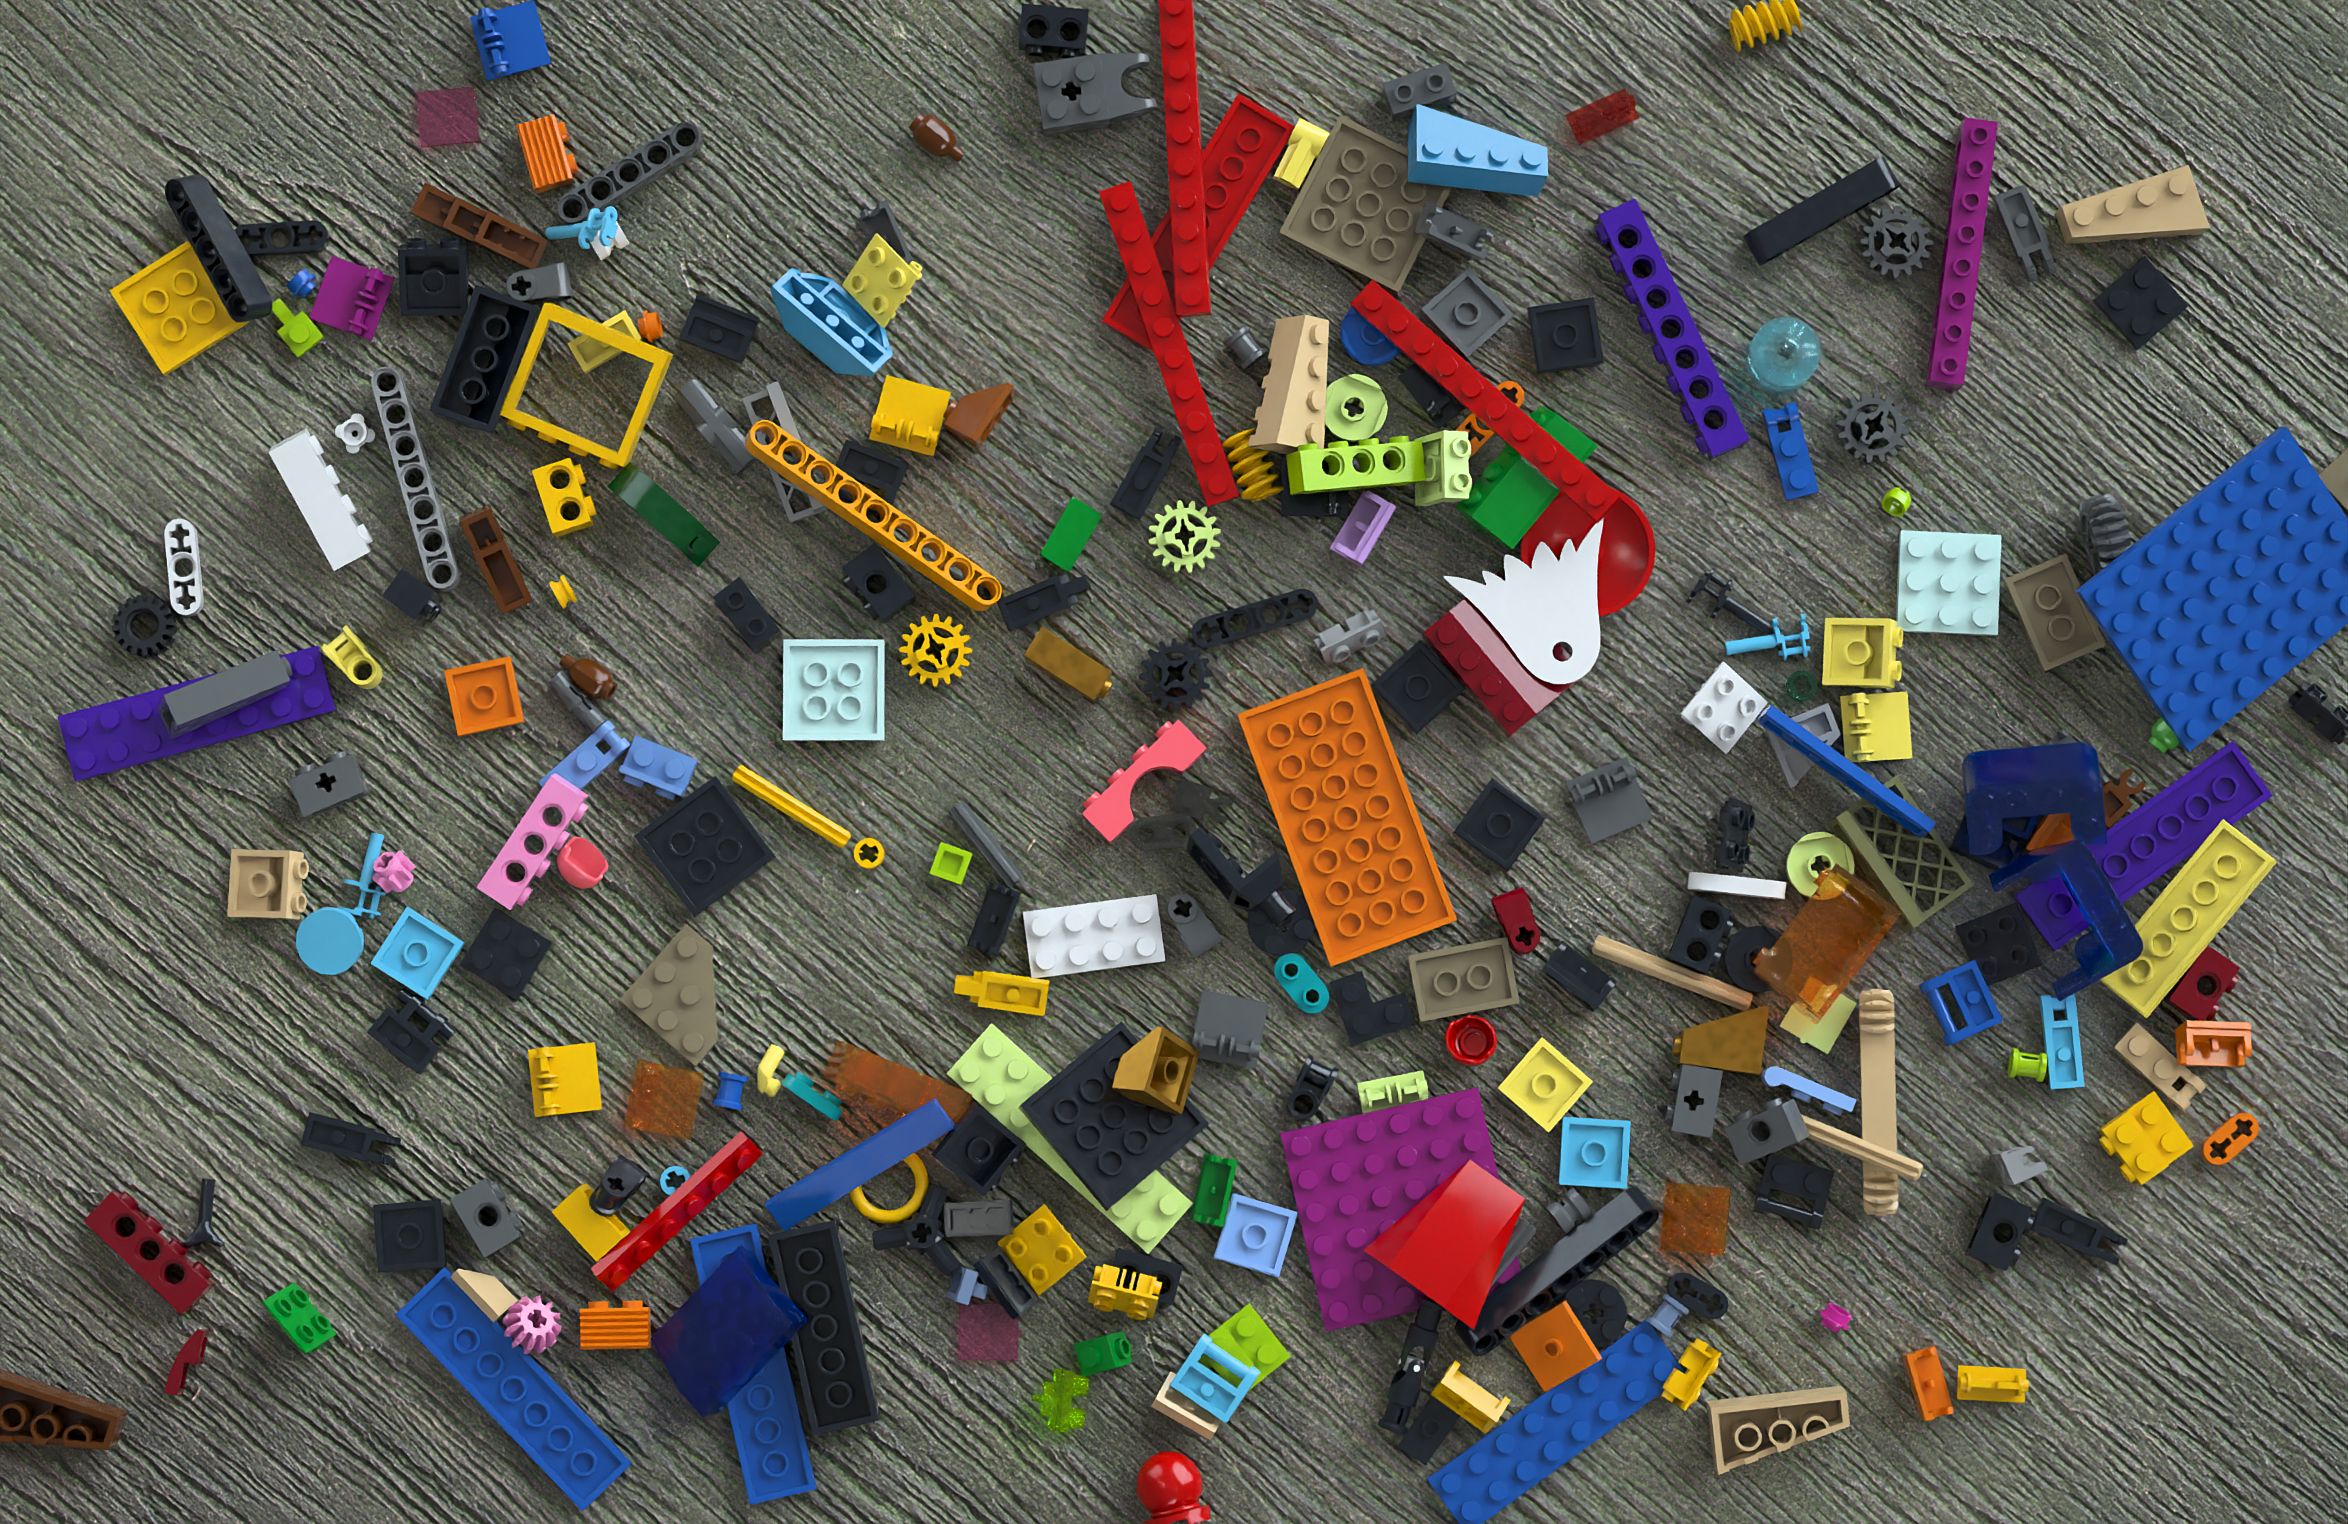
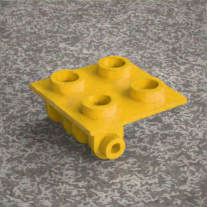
M886 375L876 415L872 419L869 439L934 457L944 420L943 415L947 409L951 392Z
M595 1042L528 1050L535 1117L602 1109Z
M1045 1204L1014 1228L1013 1235H1006L997 1242L1038 1295H1041L1087 1257L1083 1249H1080L1072 1239L1071 1234L1064 1229V1226L1060 1224L1052 1214L1051 1209H1048Z
M1103 1264V1267L1096 1266L1093 1279L1099 1280V1282L1092 1280L1088 1303L1094 1304V1308L1105 1312H1112L1113 1309L1127 1312L1126 1315L1136 1320H1146V1317L1153 1319L1159 1297L1152 1294L1159 1295L1162 1282L1156 1281V1277L1140 1274L1136 1291H1133L1137 1272H1133L1130 1287L1125 1289L1122 1287L1126 1269H1123L1118 1287L1116 1283L1120 1268Z

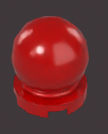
M1160 1451L1142 1463L1137 1475L1136 1494L1141 1505L1152 1513L1150 1515L1151 1519L1143 1521L1144 1524H1171V1522L1186 1519L1188 1524H1195L1211 1519L1210 1506H1201V1503L1198 1502L1203 1491L1202 1475L1195 1463L1184 1453Z

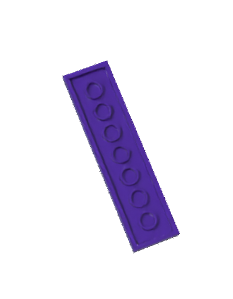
M314 646L280 656V658L285 657L292 671V676H289L290 682L286 688L174 739L170 738L158 711L163 695L215 674L58 716L74 781L79 782L336 712L320 647Z
M2232 741L2013 897L2053 952L2196 851L2223 819L2232 825L2273 795L2234 741Z

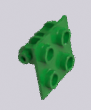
M294 1282L261 1302L304 1355L310 1351L316 1352L324 1345L323 1343L337 1335L331 1327L330 1321L318 1312L309 1301L307 1293Z

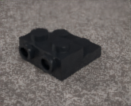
M425 238L407 239L406 244H401L398 249L401 316L465 315L469 305L468 244H460L459 238L440 239V244H427Z
M973 1101L956 1122L954 1129L948 1132L931 1155L984 1197L988 1191L996 1188L1001 1180L1002 1173L1007 1167L1014 1164L1020 1158L1026 1143Z

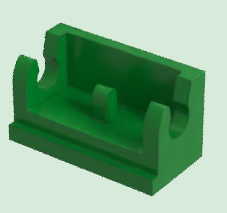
M1204 1153L1190 1220L1223 1227L1238 1160Z

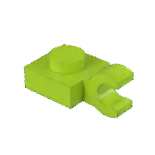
M280 298L272 303V311L284 324L277 333L299 359L325 339L304 311L294 316Z

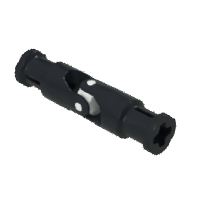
M1419 1296L1418 1298L1420 1306L1415 1321L1410 1323L1398 1361V1370L1391 1381L1386 1396L1389 1399L1384 1417L1378 1421L1380 1427L1399 1434H1407L1408 1428L1406 1423L1411 1408L1416 1406L1421 1391V1378L1427 1370L1439 1335L1437 1327L1442 1312L1446 1311L1445 1308L1427 1296ZM1423 1346V1359L1409 1353L1415 1347Z

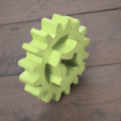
M1179 500L1175 510H1172L1168 504L1165 506V516L1156 513L1154 517L1159 525L1149 527V531L1156 534V537L1149 539V545L1158 547L1153 553L1154 558L1164 557L1162 567L1165 568L1172 563L1174 564V573H1178L1181 566H1186L1188 574H1192L1193 565L1195 564L1202 570L1205 568L1203 561L1205 557L1212 561L1215 559L1214 554L1210 550L1211 548H1220V543L1213 540V537L1219 536L1221 529H1212V525L1217 519L1215 516L1208 519L1205 517L1208 510L1207 507L1204 506L1200 511L1195 510V501H1191L1189 507L1184 508L1182 501ZM1188 516L1198 519L1204 527L1194 526L1189 522ZM1176 517L1174 528L1169 532L1163 533L1166 524ZM1181 523H1184V527L1189 535H1194V537L1189 539L1188 552L1185 551V545H1183L1182 540L1175 539V537L1180 536V530H1182ZM1207 541L1203 551L1194 557L1193 550L1197 544ZM1165 547H1174L1181 553L1182 559L1171 555Z

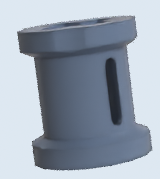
M1664 1294L1662 1304L1654 1315L1647 1317L1645 1321L1670 1338L1673 1335L1671 1332L1682 1315L1688 1314L1689 1310L1671 1296Z

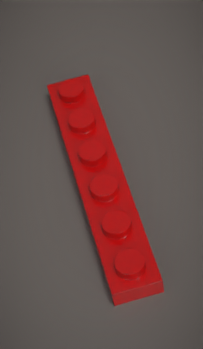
M740 1131L590 1268L591 1271L611 1291H614L664 1244L676 1236L687 1223L701 1213L721 1192L725 1191L746 1169L750 1168L763 1153Z

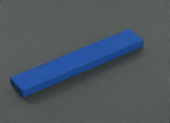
M1773 705L1766 708L1757 719L1759 724L1918 838L1930 833L1936 824L1932 819Z
M936 1098L766 1200L765 1207L783 1231H786L954 1129V1123Z

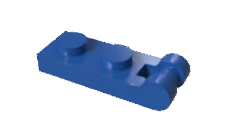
M1795 402L1785 404V408L1773 410V408L1762 410V417L1785 502L1819 492ZM1788 421L1790 430L1779 433L1777 423Z

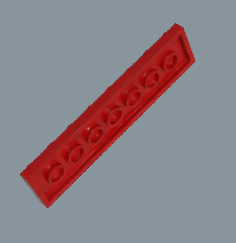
M1239 93L1202 153L1209 272L1289 141L1295 128L1292 124ZM1169 207L1151 237V242L1176 311L1171 210ZM1127 277L1104 315L1102 323L1153 352Z

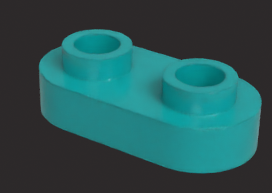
M1293 953L1281 956L1274 967L1276 980L1302 1011L1309 1014L1321 1012L1329 1001L1327 987L1301 956ZM1288 964H1294L1298 969L1297 974L1293 977L1285 974L1284 969ZM1310 990H1315L1319 994V999L1315 1003H1310L1306 999V993Z
M800 1071L795 1076L791 1073L787 1074L781 1083L783 1086L832 1120L838 1121L844 1112L839 1107L843 1101L827 1090L823 1095L811 1088L815 1082Z

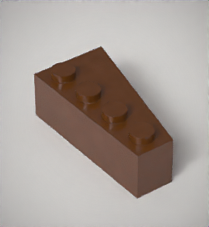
M0 1369V1442H26L36 1445L52 1444L64 1445V1447L109 1450L119 1442L128 1411Z

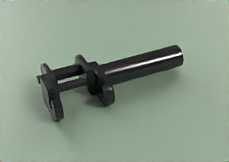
M1712 568L1710 573L1706 571L1704 575L1707 578L1705 581L1701 579L1698 581L1686 602L1690 604L1698 590H1704L1715 597L1718 602L1710 618L1714 619L1718 611L1723 607L1765 634L1771 622L1732 597L1725 595L1727 590L1731 592L1733 589L1730 586L1733 580L1730 579L1728 582H1725L1713 574L1715 572L1714 568ZM1709 580L1723 588L1720 595L1706 586Z

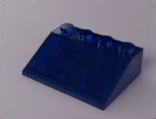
M741 1245L651 1337V1341L679 1391L702 1417L719 1413L794 1336L808 1319Z

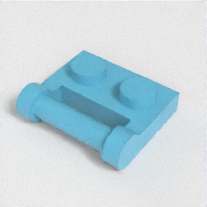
M1204 1333L1170 1385L1227 1423L1261 1371L1254 1366L1249 1368L1212 1343L1213 1339ZM1206 1354L1241 1378L1242 1382L1238 1388L1198 1362L1202 1355Z

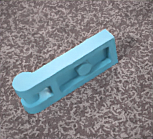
M2063 993V997L2051 998V995L2039 996V1008L2042 1018L2044 1048L2047 1054L2046 1068L2049 1090L2085 1087L2075 994ZM2064 1010L2065 1020L2054 1021L2053 1011Z

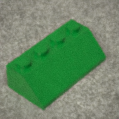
M1540 405L1529 415L1531 419L1583 464L1598 447L1558 414ZM1505 444L1501 453L1492 463L1486 466L1481 477L1471 487L1469 499L1460 501L1455 509L1479 532L1513 549L1560 493V490L1509 445Z

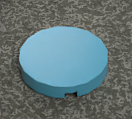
M324 907L310 913L301 922L296 933V948L301 960L310 969L320 974L336 975L347 971L359 960L364 949V934L355 922L356 919L350 913L333 907Z

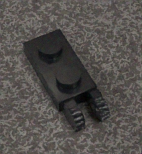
M1158 425L1145 447H1141L1110 503L1111 507L1139 522L1172 464L1171 460L1182 441V438L1175 435L1168 444L1164 456L1153 452V449L1161 440L1164 428Z
M309 1112L301 1145L364 1162L370 1160L394 1166L396 1159L392 1158V1156L382 1153L376 1154L370 1151L373 1140L382 1141L384 1144L399 1146L401 1138L376 1132L374 1128Z
M2046 1198L2041 1199L2030 1229L2087 1256H2095L2116 1266L2119 1258L2115 1254L2097 1248L2101 1236L2118 1246H2125L2128 1241L2127 1238L2106 1229L2105 1225Z

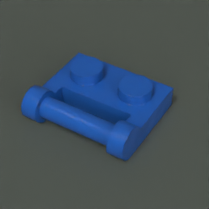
M1975 960L1919 984L1922 994L1926 993L1944 1031L1945 1036L1943 1039L1946 1046L2003 1022ZM1945 984L1948 985L1966 1027L1957 1030L1938 987Z

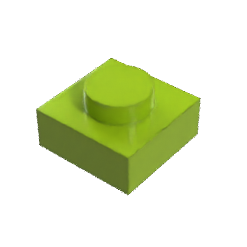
M941 842L929 874L962 886L973 853Z

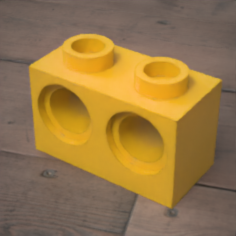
M567 458L532 470L552 534L555 537L594 525L591 516L597 515L591 495L587 497L584 495L581 485L587 482L581 464L574 465L572 459ZM558 473H567L570 478L569 484L563 489H556L552 484L553 478ZM570 504H576L580 507L579 516L572 521L565 520L563 518L564 508Z

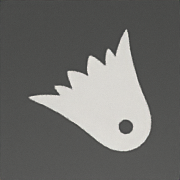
M1603 519L1591 528L1577 552L1571 539H1568L1562 549L1559 561L1544 542H1540L1536 548L1531 569L1521 560L1505 555V581L1488 571H1482L1486 585L1464 578L1444 576V579L1467 597L1486 616L1507 641L1523 665L1539 679L1553 684L1571 683L1587 674L1596 662L1600 649L1597 567ZM1558 642H1566L1572 647V656L1565 662L1556 660L1552 654L1553 647Z

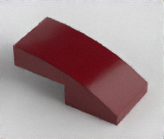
M196 1330L182 1347L170 1370L164 1393L177 1396L183 1395L189 1363L203 1364L210 1330Z

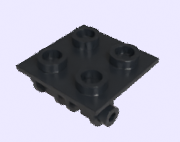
M1469 359L1466 360L1474 369H1476L1482 376L1486 378L1484 373L1479 368H1475V366L1471 363ZM1415 363L1398 376V379L1438 429L1465 409L1459 401Z
M1282 454L1281 486H1283L1284 490L1281 491V516L1348 517V490L1291 495L1287 454ZM1323 460L1322 469L1326 474H1328L1329 465L1325 460Z
M1729 797V801H1725L1724 807L1720 809L1719 824L1725 825V827H1718L1717 830L1724 832V836L1716 837V841L1723 843L1715 844L1713 860L1716 861V868H1731L1743 872L1744 864L1748 863L1750 857V846L1747 844L1749 831H1752L1754 827L1755 813L1752 811V805L1733 797Z
M2017 902L1955 926L1969 961H1976L1987 986L2042 965Z

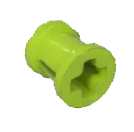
M2012 1048L2008 1061V1078H2014L2017 1075L2035 1078L2036 1081L2043 1082L2047 1067V1054L2042 1052L2039 1055L2019 1052L2018 1048Z

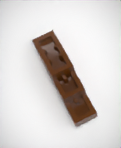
M424 183L410 211V214L528 269L536 268L548 244V240L490 211H485L427 183Z

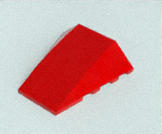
M1468 1160L1363 1251L1474 1330L1524 1205L1525 1198L1476 1163Z

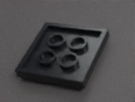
M717 776L711 778L634 836L694 917H697L776 858L775 854Z

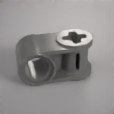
M555 263L536 269L518 271L513 273L506 283V289L511 298L531 305L544 302H559L573 298L567 263ZM519 282H525L527 287H531L526 289V295L520 296L519 292L515 290L519 288Z
M1178 894L1170 899L1167 905L1168 915L1194 959L1223 941L1208 916H1205L1192 896ZM1179 899L1183 903L1188 901L1191 903L1192 907L1188 909L1190 915L1187 918L1182 914L1176 916L1173 912L1177 908L1175 902Z

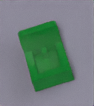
M1123 1330L1074 1344L1082 1377L1132 1363L1131 1345L1126 1339Z

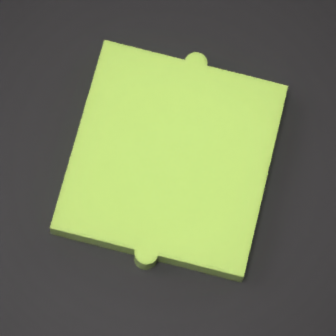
M1808 975L1779 1027L1800 1038V1043L1804 1044L1807 1042L1828 1054L1857 1003L1837 992L1835 986L1828 987Z

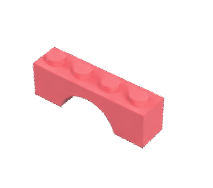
M1179 719L1174 724L1167 721L1155 733L1158 740L1148 748L1144 744L1132 755L1131 759L1134 763L1126 771L1119 768L1106 781L1110 786L1101 795L1096 791L1083 803L1086 810L1082 813V816L1110 845L1134 822L1130 808V795L1134 785L1143 775L1158 769H1169L1183 774L1207 751V748Z

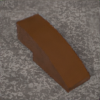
M490 504L459 517V523L502 615L532 602L533 599Z

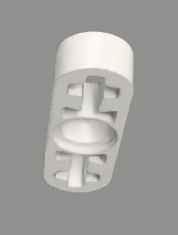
M174 519L167 524L164 531L171 605L177 613L191 617L198 614L204 604L197 530L193 524L185 519ZM179 526H182L185 531L189 532V536L184 537L183 542L184 548H192V553L178 552L173 555V549L180 550L179 540L172 537L173 533L178 532ZM183 558L190 559L193 563V571L187 577H180L175 572L176 563ZM195 581V586L188 585V593L191 597L196 598V602L191 603L190 609L186 610L184 605L179 604V599L185 597L184 588L182 586L177 587L176 583L187 584Z
M1689 872L1687 889L1700 892L1785 900L1786 882Z

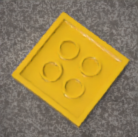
M189 241L110 290L165 376L250 322H235L229 316Z

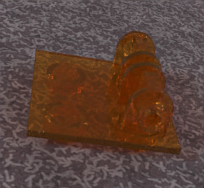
M638 1060L624 1126L690 1140L704 1073Z
M1667 1182L1660 1249L1725 1256L1731 1188Z

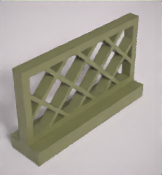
M1897 775L1883 784L1888 789L1893 786L1902 799L1922 812ZM1862 798L1829 821L1828 824L1836 836L1850 848L1855 863L1905 933L1920 925L1931 915L1974 886L1934 828H1932L1930 833L1926 834L1929 839L1924 838V836L1918 838L1917 836L1902 834V825L1899 823L1896 824L1895 832L1878 829L1882 811ZM1860 808L1875 810L1873 827L1860 825L1853 813ZM1866 832L1872 833V834H1871V839H1870V837L1867 835ZM1877 834L1894 838L1892 855L1879 852L1876 847ZM1900 839L1917 842L1915 860L1898 857ZM1923 844L1936 847L1939 852L1938 864L1921 861ZM1886 860L1891 861L1890 866H1889V864L1886 862ZM1897 862L1914 865L1911 883L1898 879L1895 874ZM1920 867L1937 870L1934 887L1917 884ZM1942 872L1954 873L1962 886L1954 891L1940 889ZM1905 888H1910V894ZM1916 890L1933 893L1932 905L1923 913L1915 903ZM1939 894L1946 895L1945 898L1938 902Z

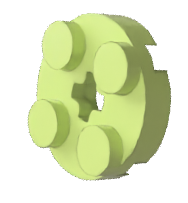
M1352 374L1342 377L1337 381L1335 380L1327 387L1325 427L1333 436L1343 441L1358 442L1359 440L1370 439L1379 432L1386 420L1388 406L1382 389L1374 380L1367 376ZM1354 399L1360 401L1359 407L1364 410L1363 413L1356 414L1354 417L1348 416V410L1344 408V405L1346 403L1352 404Z
M1814 832L1805 835L1791 847L1786 859V873L1791 885L1800 895L1815 900H1825L1840 894L1848 886L1854 874V857L1850 848L1839 838L1827 832ZM1821 856L1823 862L1829 863V868L1824 870V875L1822 876L1818 875L1817 871H1812L1811 864L1815 863V857Z

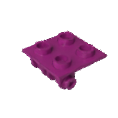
M332 256L309 319L373 340L395 278L383 274L381 270L372 267L369 269Z

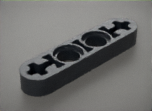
M1298 589L1204 617L1193 625L1191 632L1192 640L1200 648L1211 649L1298 623L1313 617L1318 607V600L1312 591ZM1298 596H1303L1305 600L1312 601V605L1308 606L1307 613H1302L1301 609H1295L1290 611L1293 618L1286 619V611L1281 602L1282 600L1287 599L1288 606L1296 604ZM1274 605L1280 610L1281 616L1277 622L1270 624L1262 619L1261 611L1265 606ZM1240 614L1247 618L1248 628L1246 631L1235 633L1230 629L1229 620L1232 616ZM1224 619V630L1229 637L1222 639L1221 632L1213 634L1211 642H1206L1204 638L1197 637V634L1201 632L1202 625L1207 624L1209 629L1219 627V623L1216 620Z

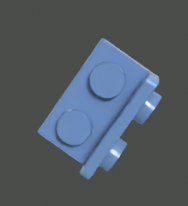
M635 735L623 765H620L618 771L625 775L624 782L642 788L644 783L656 787L655 794L673 801L675 795L684 798L698 760Z

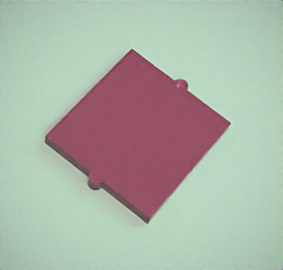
M475 87L416 92L418 116L415 118V121L419 124L421 147L480 142L478 118L481 114L477 110Z
M960 1303L959 1328L955 1331L959 1335L958 1360L1018 1361V1336L1022 1334L1021 1330L1018 1329L1019 1316L1012 1320L1001 1304L966 1305Z

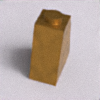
M1042 626L1024 654L1027 663L1095 703L1098 697L1104 700L1114 683L1109 680L1112 671Z
M1758 1007L1681 1030L1680 1036L1674 1037L1672 1056H1677V1064L1760 1075L1769 1007Z

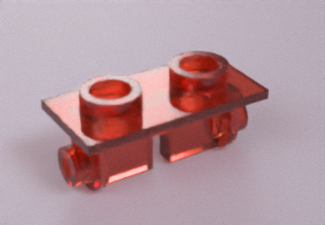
M1626 88L1565 115L1578 145L1640 118L1635 109L1637 106L1632 94H1628Z

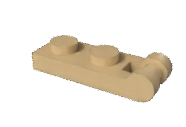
M2137 1022L2112 1047L2182 1111L2189 1107L2191 1104L2189 1100L2196 1093L2200 1094L2207 1087L2188 1068L2178 1066L2177 1058ZM2180 1077L2186 1084L2178 1092L2171 1085Z

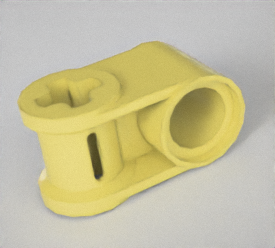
M347 625L342 628L343 632L330 644H323L321 646L333 663L360 688L372 689L381 682L383 674L380 665ZM370 664L372 666L371 676L366 680H359L357 676L358 669L362 665Z

